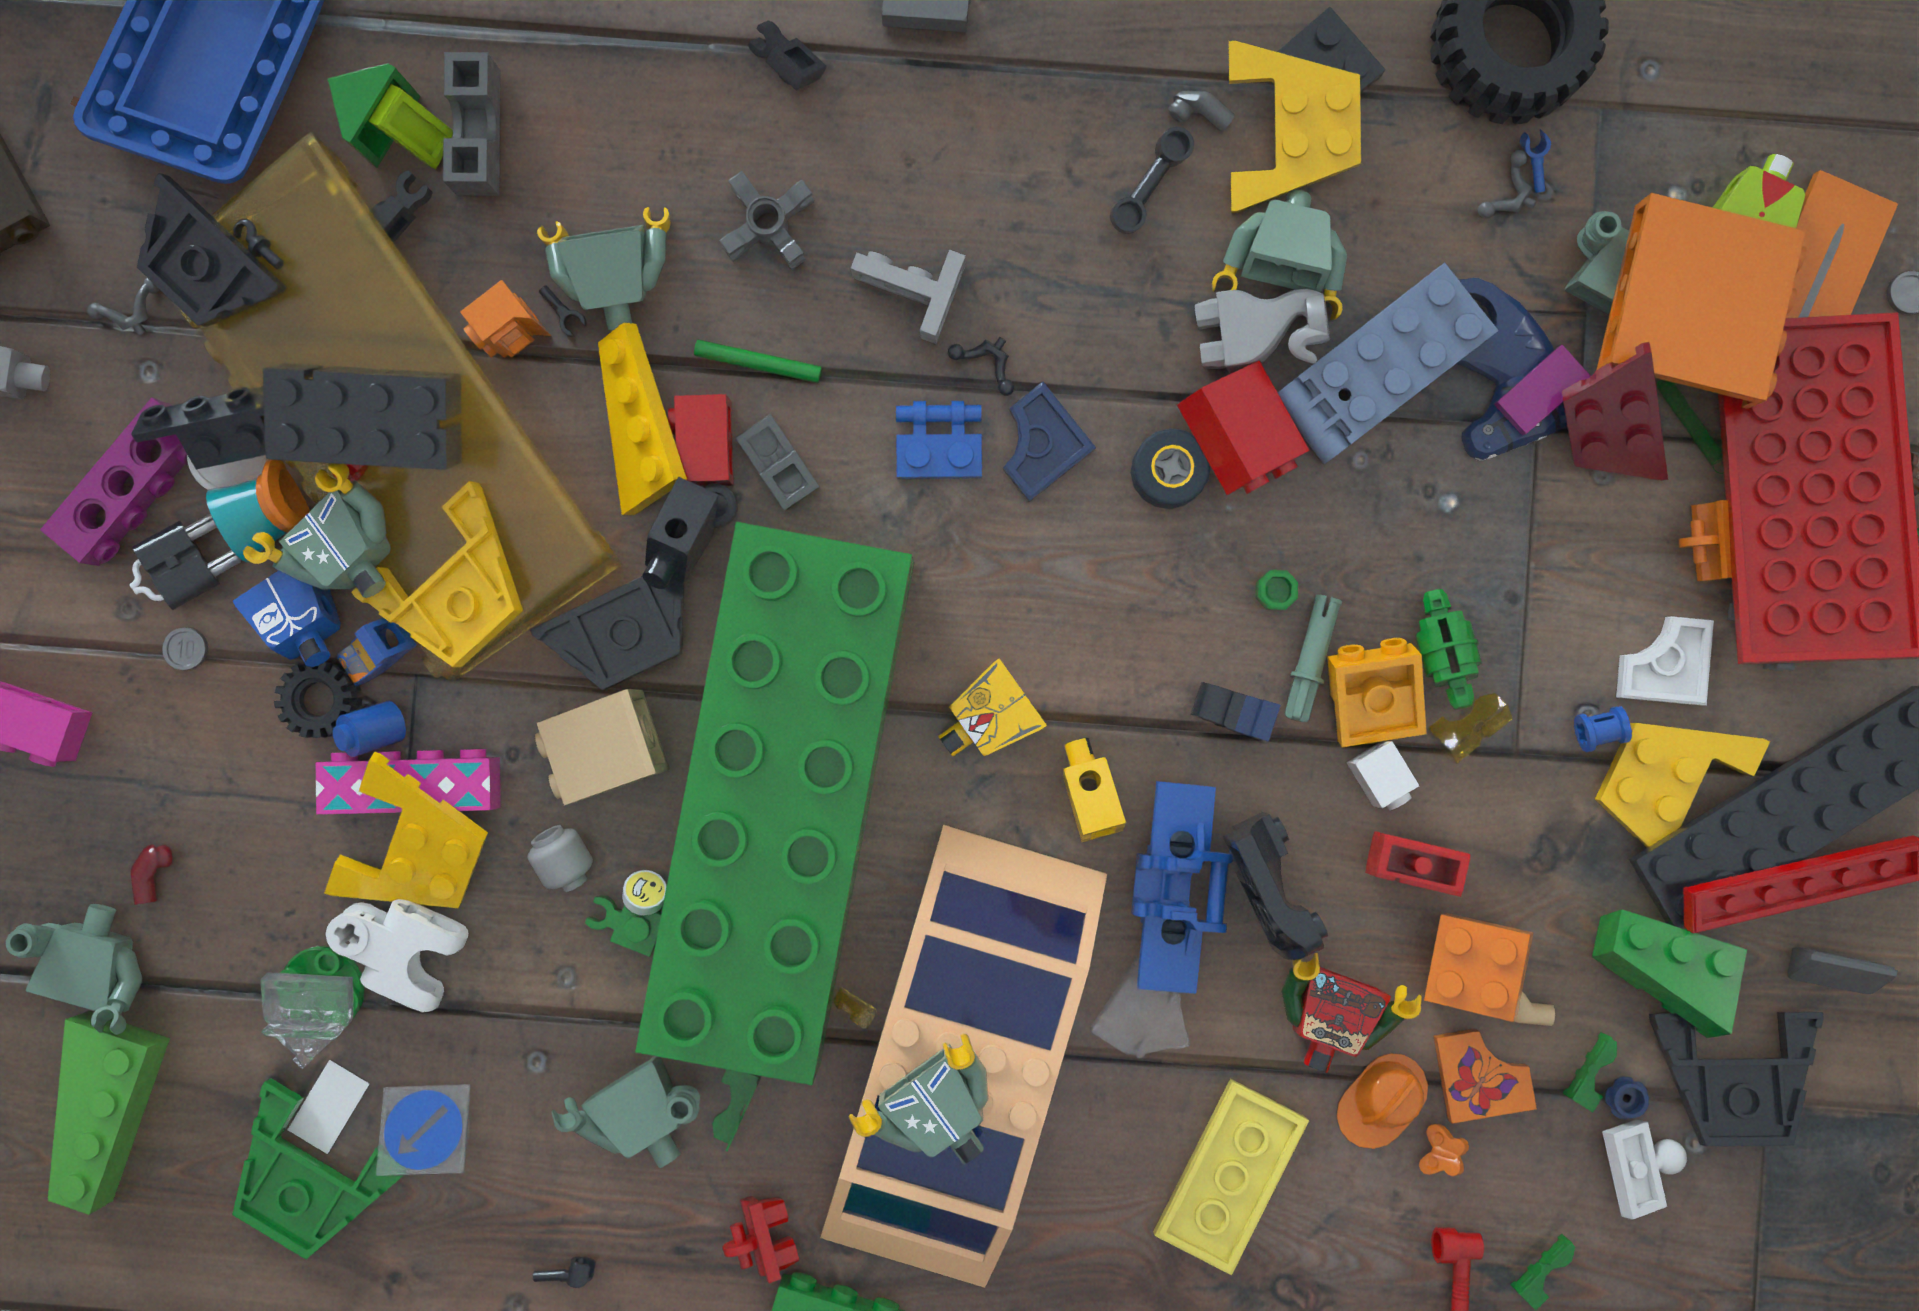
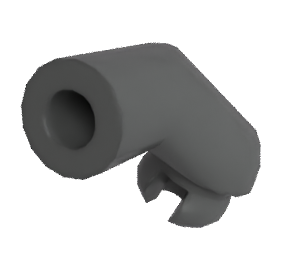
M1181 91L1173 97L1174 102L1169 106V114L1178 122L1187 121L1191 114H1202L1220 131L1227 128L1235 116L1214 95L1207 91Z

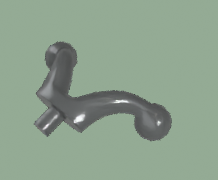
M1515 150L1510 156L1511 178L1518 196L1515 199L1492 203L1482 202L1478 207V214L1481 218H1490L1495 211L1518 213L1524 205L1532 209L1536 205L1537 201L1529 197L1533 187L1524 181L1520 172V166H1523L1527 161V154L1523 150Z
M146 278L135 297L133 315L130 317L104 307L99 303H92L88 306V315L96 320L106 317L116 323L122 330L133 327L137 335H141L146 332L141 322L149 318L146 310L148 293L155 294L160 289Z

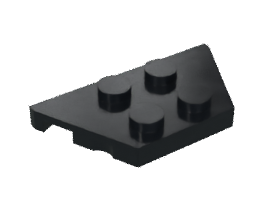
M159 173L156 176L154 186L160 188L155 214L148 213L144 229L146 239L140 248L137 268L196 325L209 327L285 292L287 287L177 182L165 174Z
M641 576L533 627L530 631L535 638L549 646L572 667L577 668L601 690H607L682 654L684 582L670 579L665 589H657L646 583Z

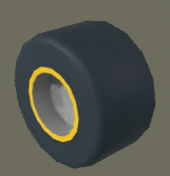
M1170 428L1157 431L1142 442L1132 459L1130 473L1133 486L1143 500L1155 507L1173 509L1185 506L1201 494L1209 481L1211 466L1194 435L1185 430Z

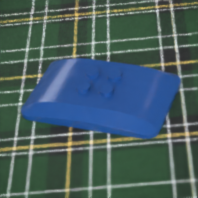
M127 0L74 110L73 119L75 126L83 136L90 140L223 184L238 181L248 171L274 120L307 46L324 0Z

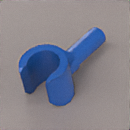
M1541 129L1540 143L1534 148H1530V138L1526 132L1522 133L1520 137V146L1531 159L1535 193L1545 191L1543 163L1544 156L1551 148L1550 138Z

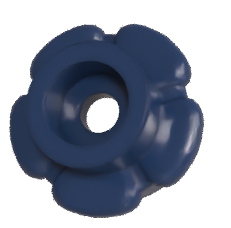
M1623 1076L1615 1079L1614 1085L1608 1087L1605 1092V1102L1611 1107V1113L1617 1118L1624 1120L1637 1118L1643 1115L1648 1108L1649 1097L1646 1087L1640 1081L1634 1082L1631 1077ZM1625 1094H1629L1630 1099L1627 1102L1623 1101V1096Z

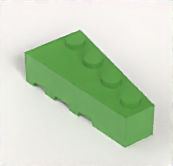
M92 1011L65 1019L48 1201L88 1215L109 1204L115 1197L170 1040L168 1037L130 1024H126L124 1032L115 1035L110 1030L113 1019L107 1021L104 1025V1030L99 1033L91 1023L94 1013Z

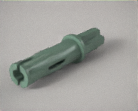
M1315 595V602L1295 672L1292 671L1290 674L1294 679L1284 714L1285 717L1298 722H1308L1310 720L1319 685H1324L1321 675L1339 609L1342 606L1341 600L1331 597L1327 614L1323 617L1327 600L1325 595Z

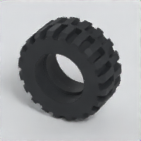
M1443 0L1436 12L1437 19L1432 24L1430 33L1431 40L1436 41L1430 49L1431 62L1433 64L1440 63L1441 66L1435 75L1441 86L1448 83L1452 88L1448 96L1456 104L1461 100L1470 106L1467 112L1477 118L1484 112L1490 114V122L1503 124L1509 117H1512L1514 124L1528 123L1534 116L1541 119L1551 114L1558 106H1562L1591 77L1596 70L1595 65L1602 59L1606 44L1601 40L1609 33V20L1606 17L1601 18L1600 16L1607 8L1605 1ZM1515 5L1535 14L1546 27L1550 37L1551 56L1549 62L1537 67H1521L1502 59L1495 53L1486 39L1483 28L1484 12L1494 6Z

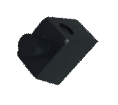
M678 477L647 537L645 556L647 568L642 575L646 583L657 589H665L670 579L678 582H685L713 537L719 494Z

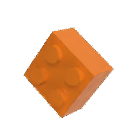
M1449 913L1441 914L1424 1001L1514 1022L1518 1015L1534 933Z

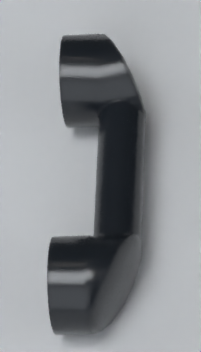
M1172 127L1166 130L1158 139L1155 146L1156 159L1131 196L1119 200L1111 209L1110 220L1116 230L1124 234H1131L1143 226L1147 216L1144 205L1169 168L1185 161L1194 149V140L1188 130L1182 127Z

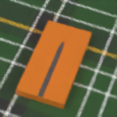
M1822 170L1813 174L1805 192L1803 206L1796 227L1806 231L1803 247H1806V257L1801 269L1795 276L1793 288L1796 289L1797 296L1794 306L1786 315V318L1851 315L1898 203Z

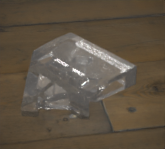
M1136 957L1089 1029L1093 1034L1126 1055L1134 1054L1137 1059L1145 1057V1054L1172 1047L1180 1049L1190 1046L1181 1010L1180 993L1137 989L1139 959Z
M267 972L260 980L263 1019L268 1023L261 1032L266 1037H275L295 1055L292 1060L301 1069L307 1066L331 1041H334L353 1020V977Z

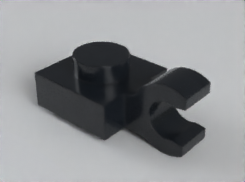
M769 20L757 26L756 29L764 35L766 43L759 37L750 41L748 47L758 57L764 58L768 56L766 63L778 73L785 83L791 85L797 91L821 78L827 66L799 39L795 38L789 41L781 33L778 26Z
M409 170L404 171L397 178L396 198L390 195L386 201L376 204L368 215L367 223L363 226L366 231L388 249L415 220L416 217L413 213L420 206L426 204L433 194L425 184L418 192L409 193V187L416 179Z

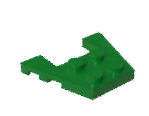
M270 1078L261 1087L259 1097L262 1099L258 1116L253 1121L251 1135H253L248 1159L244 1161L232 1215L302 1258L308 1259L411 1169L397 1163L391 1157L387 1148L379 1145L375 1148L355 1182L283 1139L281 1135L304 1098Z

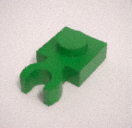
M596 896L593 902L602 905L606 909V917L603 920H599L589 916L586 918L585 924L595 930H601L606 927L612 928L614 932L610 939L611 942L649 957L653 955L662 912L657 911L651 915H637L628 910L625 904L622 910L618 909L616 903L608 896Z

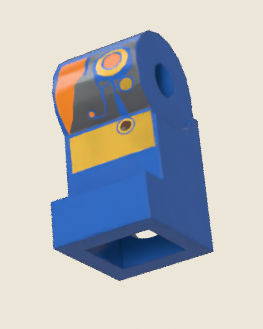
M381 618L363 625L355 633L356 638L351 641L352 644L339 652L336 658L353 684L359 686L385 672L412 650L416 643L405 629L396 623H390L385 618ZM387 629L396 635L398 646L392 648L388 644L386 639Z

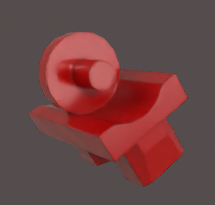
M753 1196L740 1199L748 1235L745 1234L742 1222L731 1225L730 1229L733 1240L722 1246L725 1257L738 1256L741 1269H747L753 1266L750 1253L753 1251L759 1275L766 1276L768 1283L780 1280V1271L799 1261L796 1245L792 1237L787 1236L772 1242L769 1228L788 1222L785 1203L779 1197L760 1201Z

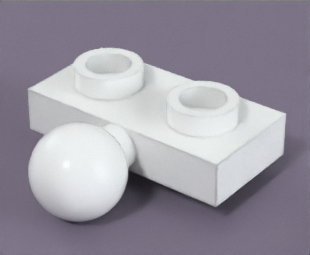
M1637 1119L1602 1131L1621 1216L1636 1219L1667 1207L1660 1172L1676 1174L1683 1170L1687 1162V1154L1683 1146L1671 1139L1660 1140L1653 1146L1648 1122Z

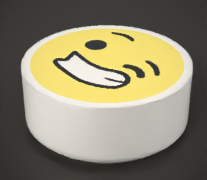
M640 870L634 872L624 883L623 902L628 910L637 915L654 914L663 906L667 887L666 883L659 874L653 871Z

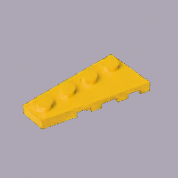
M622 323L600 340L598 347L621 514L636 515L670 492L678 477L685 480L687 478L637 324Z

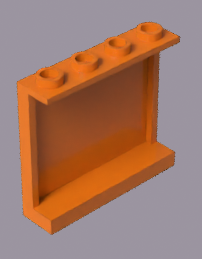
M1650 193L1635 205L1597 370L1610 362L1616 367L1636 355V346L1644 342H1650L1655 378L1743 399V408H1750L1767 401V398L1772 395L1777 382V374L1773 372L1776 358L1782 352L1787 339V333L1783 330L1786 315L1792 310L1797 296V291L1793 288L1795 276L1801 269L1806 257V247H1803L1806 231Z

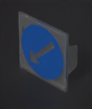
M471 1085L384 1087L376 1176L465 1173L470 1124L469 1103Z

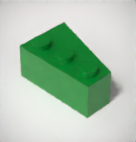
M1623 909L1600 916L1592 958L1636 989H1643L1653 996L1670 1013H1677L1697 1027L1696 1031L1704 1037L1712 1038L1732 1034L1747 949L1698 933L1693 934L1688 930Z

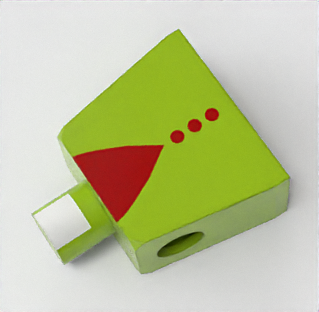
M1772 154L1768 156L1763 169L1749 166L1736 175L1712 208L1796 228L1805 192L1802 188L1786 181L1794 165L1792 160L1782 155Z

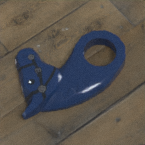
M1479 278L1459 279V281L1472 298L1479 301L1487 309L1491 322L1498 329V332L1456 363L1485 376L1496 385L1486 412L1481 418L1472 422L1462 432L1461 437L1467 454L1474 459L1482 461L1543 439L1565 427L1567 420L1564 403L1562 402L1533 429L1522 436L1494 405L1495 402L1550 355L1554 348L1545 332L1519 301L1492 283Z

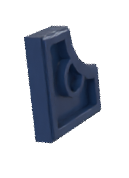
M1041 382L1009 409L1017 424L1018 443L1014 455L1003 467V470L1029 502L1096 449V446L1044 382Z

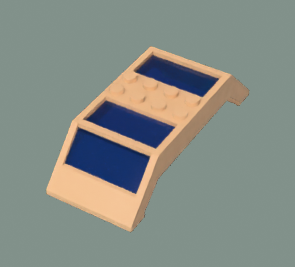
M943 824L857 1117L867 1114L862 1105V1102L866 1099L871 1100L876 1110L881 1112L878 1107L880 1093L890 1088L909 1072L942 1050L943 1043L950 1044L953 1049L961 1047L963 1045L961 1035L967 1034L973 1051L987 1071L988 1101L983 1107V1121L972 1129L985 1148L974 1160L967 1164H962L950 1146L935 1157L930 1158L923 1151L914 1153L888 1143L875 1135L862 1137L853 1128L820 1238L984 1288L986 1287L1013 1230L1085 986L1092 958L1107 873Z

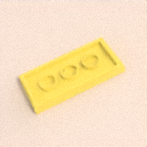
M1230 1078L1153 1231L1154 1235L1232 1275L1309 1122L1307 1117Z

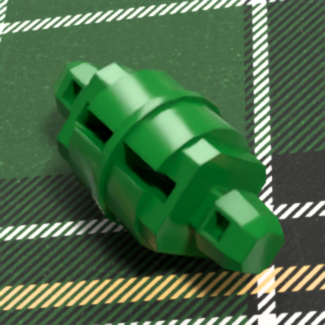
M1443 589L1428 591L1424 594L1423 605L1425 616L1430 615V617L1419 621L1420 632L1415 635L1419 652L1422 654L1425 676L1433 679L1434 687L1449 686V689H1446L1445 692L1454 710L1471 707L1474 701L1472 684H1467V681L1477 678L1479 674L1477 666L1482 664L1478 650L1479 642L1475 639L1471 622L1464 619L1462 611L1448 613V610H1451V605ZM1445 625L1449 640L1447 643L1443 641L1440 626ZM1453 655L1457 673L1453 674L1451 673L1447 657Z

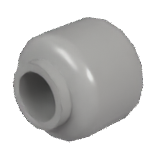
M556 825L543 831L531 841L533 847L528 853V860L545 888L558 889L562 887L565 892H569L581 886L587 880L585 873L592 866L593 858L575 829H563L561 825Z

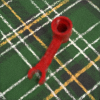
M1436 1227L1432 1232L1431 1238L1434 1260L1440 1264H1453L1451 1311H1469L1468 1294H1470L1471 1260H1481L1483 1258V1238L1480 1233L1457 1232L1455 1228Z

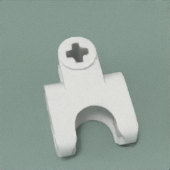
M394 900L388 913L368 903L352 904L342 914L331 920L327 926L326 939L330 948L337 954L366 965L360 978L361 983L366 988L420 1012H429L438 1008L444 993V987L441 981L425 972L421 966L420 952L430 950L444 955L454 954L464 947L469 933L466 926L424 906L408 900Z

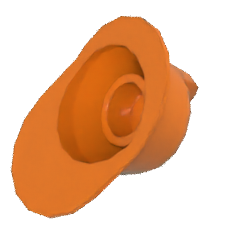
M1389 1053L1373 1060L1344 1092L1338 1103L1336 1117L1339 1128L1348 1141L1359 1147L1375 1149L1386 1146L1395 1140L1419 1115L1427 1100L1428 1083L1424 1071L1416 1061L1402 1054Z

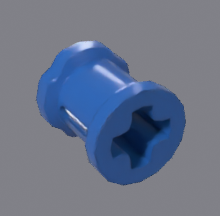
M1622 706L1612 707L1607 713L1590 717L1586 714L1575 716L1574 729L1580 747L1586 753L1594 751L1598 745L1618 741V743L1631 741L1632 729L1629 717Z

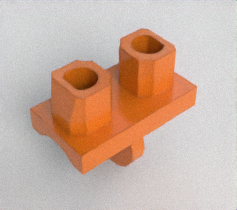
M1728 500L1691 505V537L1678 540L1679 548H1692L1693 562L1696 564L1697 581L1732 578Z

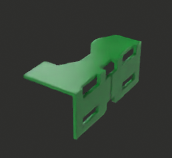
M1602 1032L1598 1035L1599 1039L1591 1052L1586 1054L1585 1057L1587 1059L1581 1069L1578 1068L1575 1074L1577 1075L1568 1089L1565 1088L1563 1091L1564 1095L1591 1112H1594L1603 1097L1595 1092V1076L1600 1068L1612 1063L1617 1057V1042Z
M727 1069L721 1082L730 1085L731 1102L728 1108L717 1115L712 1123L714 1138L728 1144L725 1151H728L761 1079L753 1074ZM744 1104H745L746 1106H745V1108H744V1111H743L742 1115L740 1116V1113H741V1111H742V1109H743V1107H744Z
M1563 1234L1558 1237L1559 1240L1548 1251L1544 1250L1541 1253L1542 1257L1534 1265L1530 1264L1527 1267L1528 1270L1517 1281L1514 1280L1510 1284L1535 1311L1549 1298L1543 1291L1545 1277L1553 1269L1565 1267L1573 1260L1575 1246Z

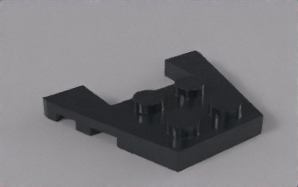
M1777 1012L1781 1057L1698 1059L1694 1025L1677 1013L1649 1014V1021L1700 1145L1794 1146L1807 1092L1803 1088L1808 1067L1813 1065L1816 1049L1813 1046L1817 1029L1822 1028L1823 1012Z

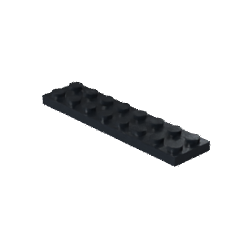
M1911 686L1630 858V863L1666 924L1685 929L1684 887L1802 861L1919 789V686Z

